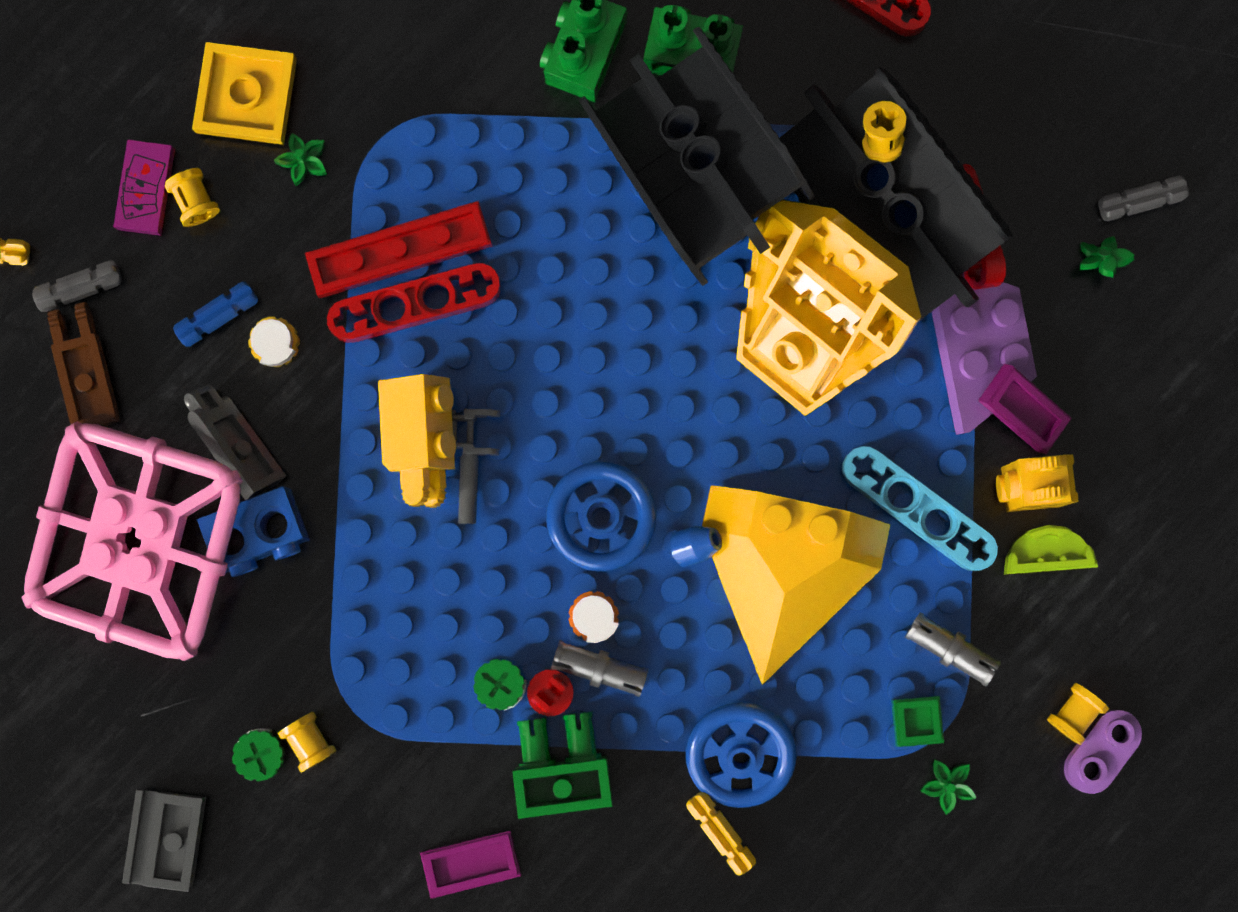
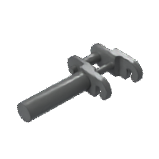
M464 409V415H456V410H452L453 435L456 441L457 422H467L466 443H456V449H463V455L460 457L459 524H476L478 457L485 455L499 456V449L475 447L473 443L474 422H476L477 417L486 418L491 416L498 418L500 417V410Z

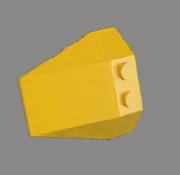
M781 200L759 215L755 223L771 248L760 254L749 238L748 249L753 252L751 270L745 274L744 287L748 288L747 307L741 311L736 359L806 416L840 393L847 386L862 378L876 366L898 353L920 320L921 313L907 265L834 208Z

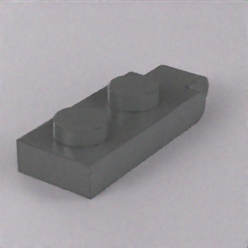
M209 384L185 394L184 402L190 411L188 413L189 423L218 462L226 465L232 471L237 470L243 480L240 484V494L245 501L278 485L286 477L283 470L228 396L220 397Z

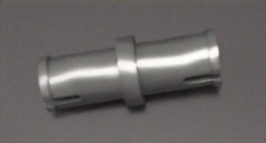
M921 612L905 635L906 639L912 640L940 657L939 663L946 667L950 664L981 682L985 687L993 678L994 670H997L1001 663L999 659L991 657L965 641L966 635L959 631L953 634L925 617Z
M559 641L551 666L553 670H560L588 679L591 686L599 688L600 684H604L635 694L637 697L641 695L648 673V668H641L610 658L609 652L600 650L599 654L566 644L563 641Z

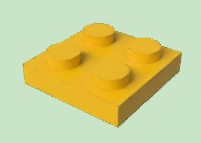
M206 42L192 126L194 132L197 134L284 145L297 63L295 54Z

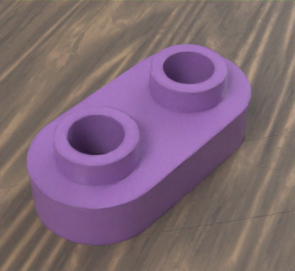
M1112 709L1108 710L1106 714H1099L1084 733L1085 741L1083 744H1076L1065 760L1064 773L1069 784L1084 793L1095 794L1102 792L1112 783L1141 742V726L1132 714L1123 710ZM1117 725H1122L1126 731L1125 738L1120 742H1116L1112 737V730ZM1089 762H1095L1098 766V774L1092 779H1088L1084 773V768Z

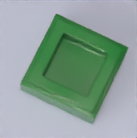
M940 696L891 700L895 745L897 747L944 743Z

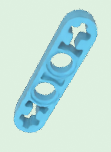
M861 446L853 449L845 457L842 463V474L850 486L957 565L968 571H980L994 563L998 553V546L989 532L879 451L871 447ZM867 456L873 460L870 466L873 472L881 477L884 475L885 469H887L893 476L881 485L879 493L876 494L871 490V487L878 483L876 480L868 475L863 476L861 479L853 475L856 471V466L852 463L853 458L861 461ZM896 482H903L912 489L913 500L906 508H897L888 499V490ZM934 509L944 511L950 519V528L942 536L931 534L925 525L927 514ZM960 524L967 528L960 535L971 543L979 539L984 542L981 548L982 552L986 554L984 560L975 558L970 562L966 558L969 550L960 542H955L952 549L946 545V542L957 534Z

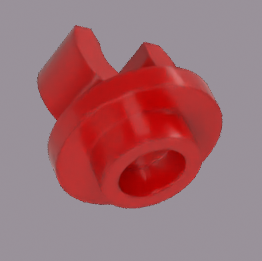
M552 669L537 673L531 679L527 689V697L531 707L539 714L545 716H556L563 713L572 703L574 695L570 679L564 673Z

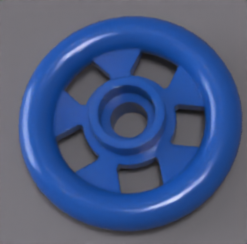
M591 462L578 466L568 472L553 489L546 511L547 529L556 549L574 565L590 571H612L632 563L648 547L656 527V506L648 486L632 470L612 462ZM592 481L598 490V494L591 495L583 503L580 502L574 491L583 484ZM616 483L623 486L632 495L624 506L615 497L609 495V491ZM599 508L608 510L610 513L609 522L605 525H597L592 518L595 510ZM578 512V520L582 531L569 534L565 525V515ZM625 516L638 521L631 539L618 535L623 526ZM589 538L609 539V552L594 553L588 551Z
M732 703L712 710L696 724L689 736L685 757L689 775L701 792L708 794L714 802L721 805L747 808L773 799L786 787L795 769L797 751L790 729L774 712L756 704ZM728 724L735 734L730 735L719 744L712 734L720 727ZM753 724H757L769 732V735L762 743L754 736L746 734ZM740 752L747 753L750 756L749 760L744 763L735 762L733 757ZM766 754L778 757L773 773L760 770L764 763V755ZM716 755L723 771L710 775L704 759ZM732 778H752V788H731Z

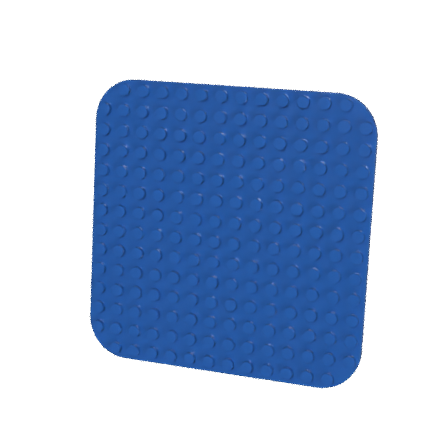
M430 114L401 123L382 136L366 155L356 177L352 204L351 239L479 201L493 247L348 290V298L476 263L489 265L496 271L501 281V292L498 299L487 307L359 342H345L330 659L337 687L352 711L375 730L401 740L520 746L517 721L530 719L531 731L535 735L533 720L546 717L549 747H568L563 715L576 713L577 727L581 729L580 713L593 711L592 720L596 748L686 752L687 742L692 730L706 714L727 704L751 703L769 709L785 722L795 740L797 756L889 759L913 753L927 746L897 747L895 745L891 700L940 696L944 732L951 725L963 705L970 676L951 664L948 667L939 663L940 657L912 640L906 639L905 635L921 612L925 617L953 634L959 631L966 635L965 641L971 644L972 571L957 565L847 483L842 474V463L853 449L861 446L871 447L973 521L975 429L969 433L959 435L955 433L932 312L918 321L898 353L876 366L862 378L856 380L805 416L736 359L741 311L747 307L748 288L744 287L745 274L751 270L753 252L748 249V235L700 268L708 281L707 284L702 286L673 248L590 118ZM770 124L779 138L794 126ZM882 164L874 165L867 174L868 185L875 191L884 188L889 179L888 171ZM794 193L782 199L801 203L798 200V196ZM903 201L896 207L894 214L896 222L903 228L910 227L915 222L917 210L910 201ZM756 217L755 219H753V222H754V223H756L758 217ZM477 274L474 276V284L463 288L459 285V279L452 280L451 283L457 292V304L466 301L462 292L476 290L478 296L486 295V287L493 284V280L487 281L483 278L482 274ZM440 285L428 288L424 294V303L431 309H440L449 300L448 290ZM397 297L386 299L380 307V314L387 321H396L405 312L404 301ZM371 303L364 305L368 312L365 315L354 316L350 310H347L346 330L348 332L354 331V323L363 319L370 321V328L378 325L371 313ZM419 374L450 378V387L454 397L452 410H456V415H464V409H492L501 411L498 418L491 416L486 418L477 417L476 422H474L473 443L475 447L499 449V456L485 455L478 457L476 524L458 523L460 457L463 455V449H456L454 454L455 469L445 470V492L447 493L445 494L446 499H444V503H441L436 508L425 507V505L413 507L405 504V500H402L403 495L401 493H403V490L401 489L400 472H390L382 464L379 380ZM457 422L456 443H466L467 422ZM867 456L861 461L853 458L852 463L856 466V471L853 475L858 479L868 475L876 480L878 483L871 487V490L876 494L879 493L881 485L893 476L887 469H885V473L881 477L873 472L870 468L873 460ZM605 461L616 463L632 470L645 482L651 491L656 506V527L648 547L636 560L620 569L598 572L578 567L560 554L554 546L547 529L546 511L553 489L568 472L583 464ZM592 481L583 484L574 491L582 503L591 495L598 494V490ZM903 482L892 484L888 490L890 503L897 508L908 507L913 500L912 489ZM618 483L609 491V495L615 497L622 506L632 497ZM711 485L777 495L850 511L890 524L881 570L763 685L756 672L755 665L739 629L712 556L705 562L681 567L674 559L671 551L670 539L673 532L692 526H702ZM604 508L595 510L592 516L593 521L597 525L607 524L610 520L609 511ZM934 509L927 514L925 525L931 534L942 536L950 528V519L944 511ZM578 512L565 515V525L569 534L582 531L578 520ZM625 516L623 526L618 535L631 539L638 521ZM960 524L957 534L946 542V545L952 549L955 542H960L969 550L966 558L971 562L973 543L960 536L967 530L965 526ZM590 537L588 551L608 553L610 540H599ZM589 591L593 593L597 591L602 592L606 597H610L619 612L617 616L619 625L615 633L607 640L598 643L586 642L582 636H577L573 632V627L570 626L568 620L570 618L569 609L570 606L574 605V600L579 595ZM559 641L599 654L600 650L609 652L610 658L641 668H648L646 681L640 697L604 684H600L599 688L591 686L588 679L560 671L570 679L574 695L570 706L563 713L556 716H545L536 712L528 701L527 689L531 679L537 673L551 669ZM494 659L511 661L513 665L519 667L524 680L527 679V688L523 699L515 707L505 711L497 708L492 710L487 708L486 704H481L473 689L477 670L484 663H489ZM726 724L717 729L712 736L721 744L727 737L735 733ZM753 724L746 734L754 736L762 743L769 735V732L763 727Z

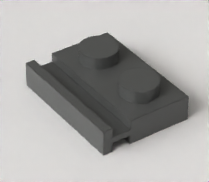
M148 789L136 790L122 880L123 884L132 883L146 887L183 892L193 890L206 797L150 791Z

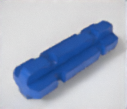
M242 281L229 289V295L221 294L193 312V318L189 319L186 317L176 323L173 329L180 342L186 347L191 346L202 339L201 334L207 332L209 335L238 316V310L243 309V311H246L258 302V298L247 282Z

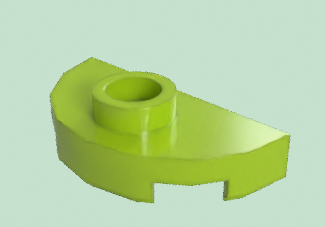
M1046 525L1028 530L1013 542L1005 558L1004 575L1096 568L1098 564L1094 550L1090 545L1086 544L1081 536L1072 532L1067 527Z

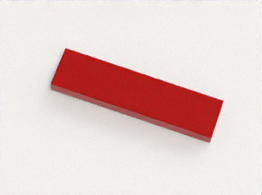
M476 201L306 252L305 256L317 296L324 298L493 246L480 203Z

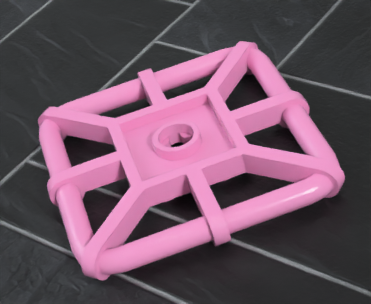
M78 421L66 427L65 435L58 449L44 506L40 505L38 507L36 515L40 522L25 576V594L22 596L26 608H32L43 617L93 633L97 640L106 643L117 641L165 658L181 659L182 661H187L197 655V648L206 631L220 576H225L228 566L224 559L240 503V484L243 482L237 470L232 471L229 467L218 461L169 447L165 440L156 437H150L147 440L98 424H82ZM95 443L142 457L144 464L136 492L116 486ZM77 451L98 490L91 519L62 510ZM163 464L214 480L211 485L179 504L155 498ZM221 497L206 556L180 548L187 517ZM58 524L86 532L87 535L79 564L43 585ZM133 527L136 529L135 537L141 539L140 547L132 548L130 551L125 543V537L127 533L131 532ZM175 562L202 571L188 625H186L169 591ZM88 576L112 583L102 617L51 600L54 596ZM130 589L151 596L171 636V640L121 623Z

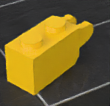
M419 374L379 380L382 464L390 472H400V483L403 490L401 495H403L402 500H405V504L413 507L425 505V507L436 508L441 503H444L443 501L446 499L445 470L455 469L454 454L456 452V440L453 435L452 423L454 397L450 387V378Z
M1073 455L1024 458L1001 467L1002 475H997L996 492L999 502H1005L1006 512L1058 508L1079 502L1078 492L1075 490Z

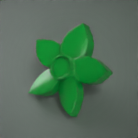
M292 133L288 141L291 152L283 153L274 159V162L281 167H292L291 178L295 186H298L304 180L307 171L315 176L327 175L324 165L319 159L324 151V140H311L305 145L300 137Z
M1114 236L1104 239L1101 247L1081 242V250L1087 258L1081 262L1080 270H1091L1099 267V273L1113 278L1117 268L1124 267L1134 260L1132 252L1127 249L1117 248Z
M934 759L933 771L937 779L926 782L920 791L930 797H939L940 805L947 815L954 809L956 797L961 800L976 799L973 790L963 783L969 775L970 764L958 765L950 772L945 763Z

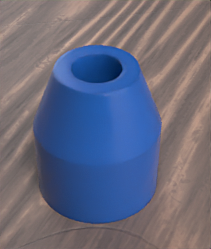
M692 526L673 532L670 546L676 562L681 567H687L707 561L721 549L722 541L719 532L715 528Z

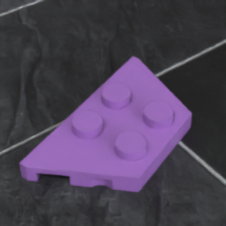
M1003 282L999 287L973 289L979 300L970 307H965L954 294L932 311L956 435L971 432L993 414L978 400L1003 364L1014 366L1029 381L1037 377L1020 289L1016 286Z

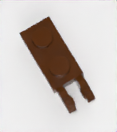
M86 302L75 304V317L81 337L69 340L67 323L61 311L57 309L48 312L47 318L54 343L51 345L70 424L78 421L82 424L89 423L108 426L121 422L99 335L96 334V326L90 307Z

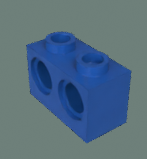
M282 486L239 503L232 531L239 530L242 533L244 546L235 555H230L226 551L224 562L228 564L226 572L230 571L232 577H237L257 569V560L273 555L275 561L301 552L299 544L309 541L310 538L291 489ZM217 512L197 519L207 549ZM282 513L287 520L286 532L281 537L273 539L268 534L267 523L273 515Z

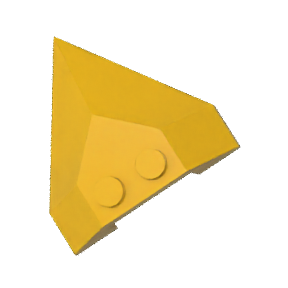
M711 485L702 526L715 528L720 534L722 546L712 556V559L762 685L881 570L890 524L850 511L777 495Z

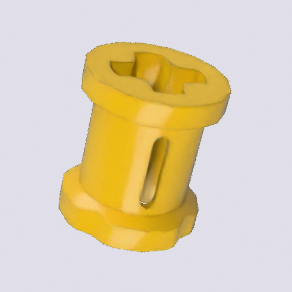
M880 101L872 104L867 108L863 118L865 137L862 140V148L864 154L869 159L882 163L894 161L901 155L905 138L903 132L906 128V114L898 104L891 101Z
M191 168L179 172L165 182L167 192L173 193L182 212L180 220L184 227L202 224L220 212L217 202H211L202 183L204 175L200 168Z
M1074 683L1071 687L1073 694L1056 715L1050 714L1047 720L1066 737L1082 745L1085 741L1083 734L1100 713L1106 714L1109 708L1092 692L1078 683Z
M314 711L278 732L280 739H287L300 761L298 769L301 773L337 751L334 745L327 744L314 721L317 716Z

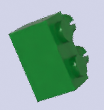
M572 0L571 3L564 1L556 20V27L561 29L555 44L552 42L546 44L540 60V67L544 69L546 85L581 98L585 96L587 100L596 102L627 23V8L607 0Z
M667 5L663 8L655 7L643 61L652 74L663 75L703 47L693 32L696 27H700L728 65L731 72L734 73L743 25L735 24L734 19L720 14H712L708 18L692 15L689 9L682 6Z
M593 711L580 713L581 729L577 727L576 713L563 715L569 756L565 757V761L560 762L550 758L546 717L533 720L535 735L531 731L530 719L517 721L523 763H519V767L512 771L518 819L612 807L613 799L607 755L602 756L601 753L596 751L592 720Z

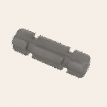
M1178 175L1165 179L1162 184L1156 181L1124 190L1121 195L1118 192L1105 195L1098 201V206L1103 220L1111 221L1122 218L1125 213L1129 216L1162 207L1166 202L1173 204L1183 201L1189 196V189L1185 178Z
M109 260L96 265L97 269L94 271L91 268H87L56 279L55 285H52L50 282L39 285L33 289L34 302L41 312H47L58 308V303L60 302L66 305L97 294L100 288L108 290L121 284L122 280L120 270L114 261Z

